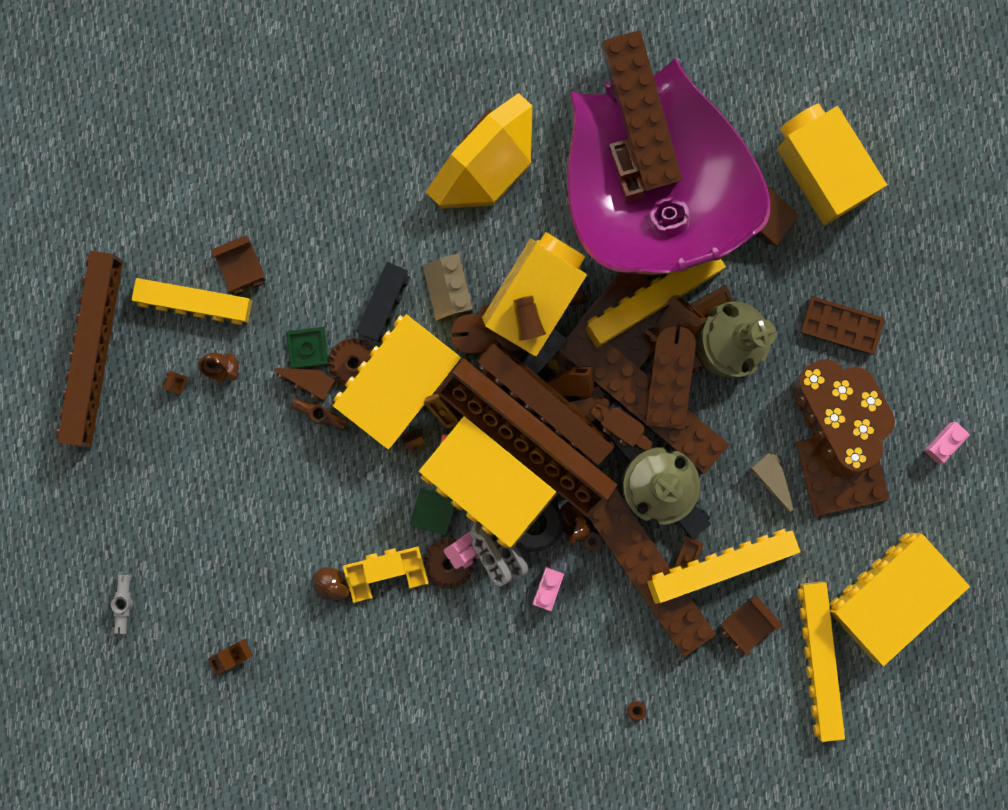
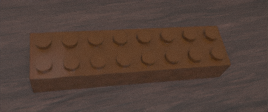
M641 30L603 40L601 48L626 137L639 169V177L645 192L682 181Z
M496 339L480 356L478 360L480 363L479 367L488 374L490 372L494 375V380L503 387L505 385L510 389L509 393L515 399H522L525 402L524 406L532 413L536 411L540 415L539 419L544 424H551L555 428L554 432L561 438L565 436L570 441L569 445L576 451L580 449L585 454L584 458L593 464L595 462L599 465L612 451L614 445L613 440Z

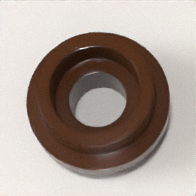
M590 532L589 536L583 540V545L589 551H596L602 545V538L598 533ZM590 538L596 539V543L594 545L589 544Z
M633 701L627 707V714L634 721L642 720L646 715V707L640 701ZM635 707L640 708L638 714L633 713Z

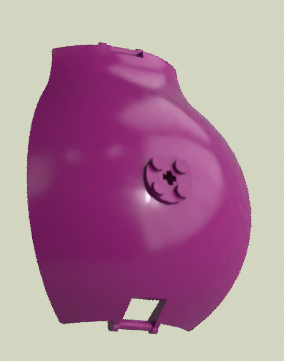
M676 58L653 77L682 181L647 191L644 194V199L626 203L615 171L609 144L626 140L627 137L616 98L613 96L612 84L609 81L604 83L607 94H581L572 91L570 93L574 115L567 170V189L571 218L578 238L588 254L600 265L617 272L643 275L666 274L686 271L688 268L709 261L720 260L722 256L737 249L760 232L767 224L770 216L768 188L753 155L728 120L688 78Z

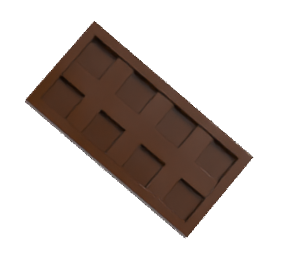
M811 296L800 333L874 355L885 318Z

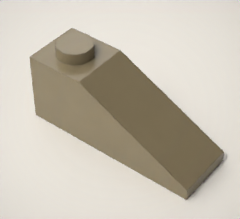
M766 453L749 469L787 512H791L793 505L783 469L779 464L781 461L775 454Z

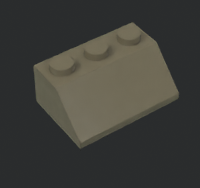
M459 253L442 257L423 265L436 321L473 312Z

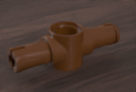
M296 397L294 398L293 402L297 403L298 406L291 404L290 409L306 414V417L314 422L322 423L326 426L329 424L341 431L345 430L346 427L340 423L347 425V419L333 414V411L321 405L309 404ZM318 409L324 411V416L321 419L315 418V412Z

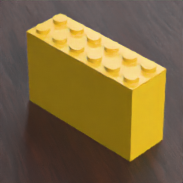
M407 314L404 317L401 315L394 323V330L392 332L388 330L381 339L383 344L380 347L375 346L369 354L371 359L367 363L363 361L357 369L359 374L355 378L352 376L345 384L347 389L343 393L339 392L333 399L335 402L333 407L388 450L424 406L425 398L435 392L461 359L459 355Z
M465 416L419 470L422 474L420 477L431 486L433 484L436 485V491L444 498L449 496L452 499V505L461 511L463 509L468 512L466 516L474 523L479 521L483 525L481 529L491 536L493 534L498 537L496 541L504 548H508V546L513 548L558 494Z
M921 533L904 534L899 539L901 542L896 547L893 545L885 552L886 556L883 559L879 558L871 565V570L861 573L854 585L850 584L843 590L844 594L839 599L836 597L829 603L830 614L873 662L885 666L970 588L967 582Z

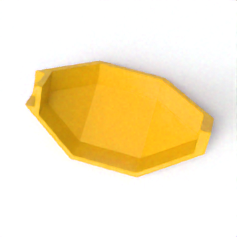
M519 93L488 114L452 152L425 192L439 205L440 209L493 206L523 176L531 166L532 105Z

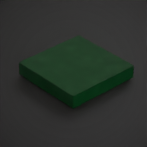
M325 327L286 332L291 369L329 365Z
M420 488L409 525L446 536L455 506L451 504L452 499L449 496L444 498L437 492Z

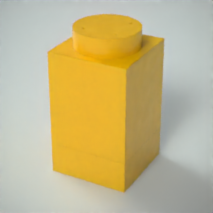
M820 104L813 105L793 117L779 129L785 140L777 148V151L824 226L869 200L887 186L838 106L825 113Z
M547 232L544 233L539 243L530 238L482 316L485 326L537 356L587 276L579 268L586 256ZM533 295L534 303H536L546 334L519 341L517 318L514 310L516 307L513 300Z

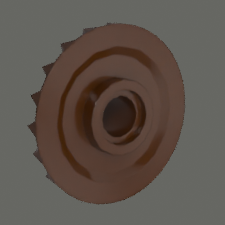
M357 338L345 339L339 342L332 349L329 356V370L333 378L339 384L345 386L352 376L355 378L359 374L357 369L363 361L367 363L371 359L369 354L374 348L368 342ZM353 357L359 361L358 367L354 369L348 365L349 359Z
M445 538L435 542L427 550L424 557V566L429 580L441 588L451 589L459 587L470 578L473 572L474 563L465 569L463 566L458 569L454 567L446 569L443 565L444 560L448 558L444 553V549L457 541V539Z

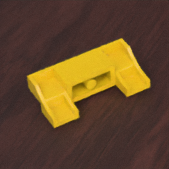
M419 546L397 552L396 548L384 551L385 555L377 556V553L366 555V560L343 565L353 603L373 598L369 584L372 582L406 574L409 588L429 584Z

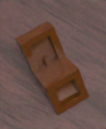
M242 639L208 658V661L217 676L252 657L253 654L245 639Z

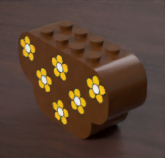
M828 359L819 360L808 365L795 379L792 386L793 396L796 400L794 401L798 411L802 412L806 427L811 429L813 433L812 438L815 444L820 446L822 458L826 463H829L831 469L842 477L859 475L874 466L883 455L882 440L889 436L894 429V415L874 377L867 370L860 367H851L843 370L837 362Z

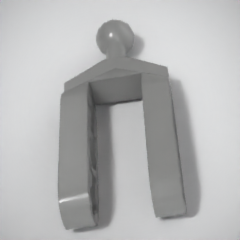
M479 521L473 523L470 535L473 538V548L495 585L503 586L511 581V576L518 579L527 574L528 566L516 545L513 548L508 546L507 549L510 551V557L507 556L506 548L496 541L498 539L496 535L493 534L491 536L481 529L483 525ZM490 555L494 557V563L491 562Z

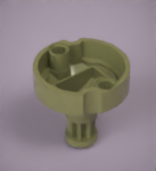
M728 302L708 310V317H705L708 320L695 335V350L703 366L714 375L723 378H736L754 373L759 362L766 360L770 345L776 338L774 325L770 321L765 320L754 307L743 302Z
M650 448L637 454L627 465L622 478V493L626 504L638 517L645 521L654 518L659 524H670L681 520L694 508L700 493V479L694 464L679 451L667 453L664 448ZM680 457L683 459L684 465L678 469L675 466V460ZM640 503H645L647 510L641 514L637 511V507Z

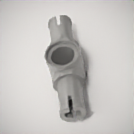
M118 574L117 592H115V598L111 602V608L114 611L113 616H115V634H127V616H129L130 609L133 606L131 592H129L131 575ZM120 599L126 602L124 609L119 607Z

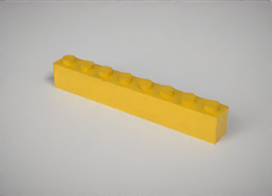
M720 259L688 268L686 271L666 273L665 278L661 279L658 277L650 283L651 286L647 289L642 287L637 290L632 298L627 296L619 302V306L607 308L603 311L604 315L598 318L596 315L588 320V325L584 330L596 348H599L669 305L668 300L671 296L680 295L682 297L721 273L726 266Z
M785 529L773 532L775 535L768 538V535L756 538V543L751 544V541L739 544V549L734 550L731 547L722 550L723 554L720 556H716V553L705 557L706 561L699 563V560H694L687 563L688 567L682 569L681 566L669 569V574L664 575L661 572L652 575L653 579L647 581L654 603L665 602L800 553L793 530L786 532Z
M827 583L800 584V589H797L798 599L802 601L800 618L804 620L805 626L802 628L803 639H806L807 647H804L805 658L809 661L806 672L808 678H811L809 695L811 698L813 697L814 705H811V713L816 721V725H813L814 735L821 742L845 740Z

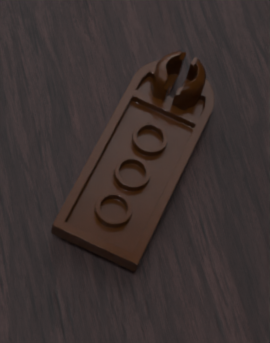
M484 313L462 315L451 326L450 333L468 332V336L450 337L455 348L464 353L484 352L495 339L508 350L523 349L487 328L482 319Z
M675 325L664 328L657 336L645 425L685 430L696 341L694 335L684 327H678V344H674Z

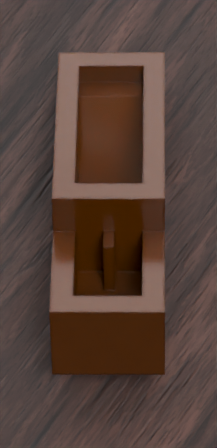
M628 140L609 144L625 202L630 203L644 199L645 190Z

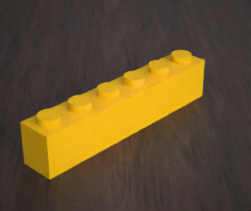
M139 278L135 280L132 301L137 303L138 307L149 308V305L156 306V310L167 312L168 309H173L176 314L186 315V312L194 313L193 317L205 319L206 315L211 316L212 320L219 322L228 319L231 320V324L242 325L243 322L248 323L252 300L249 298Z

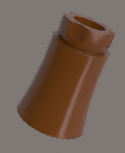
M533 295L513 300L516 307L514 310L517 318L519 341L545 335L546 332L541 323Z

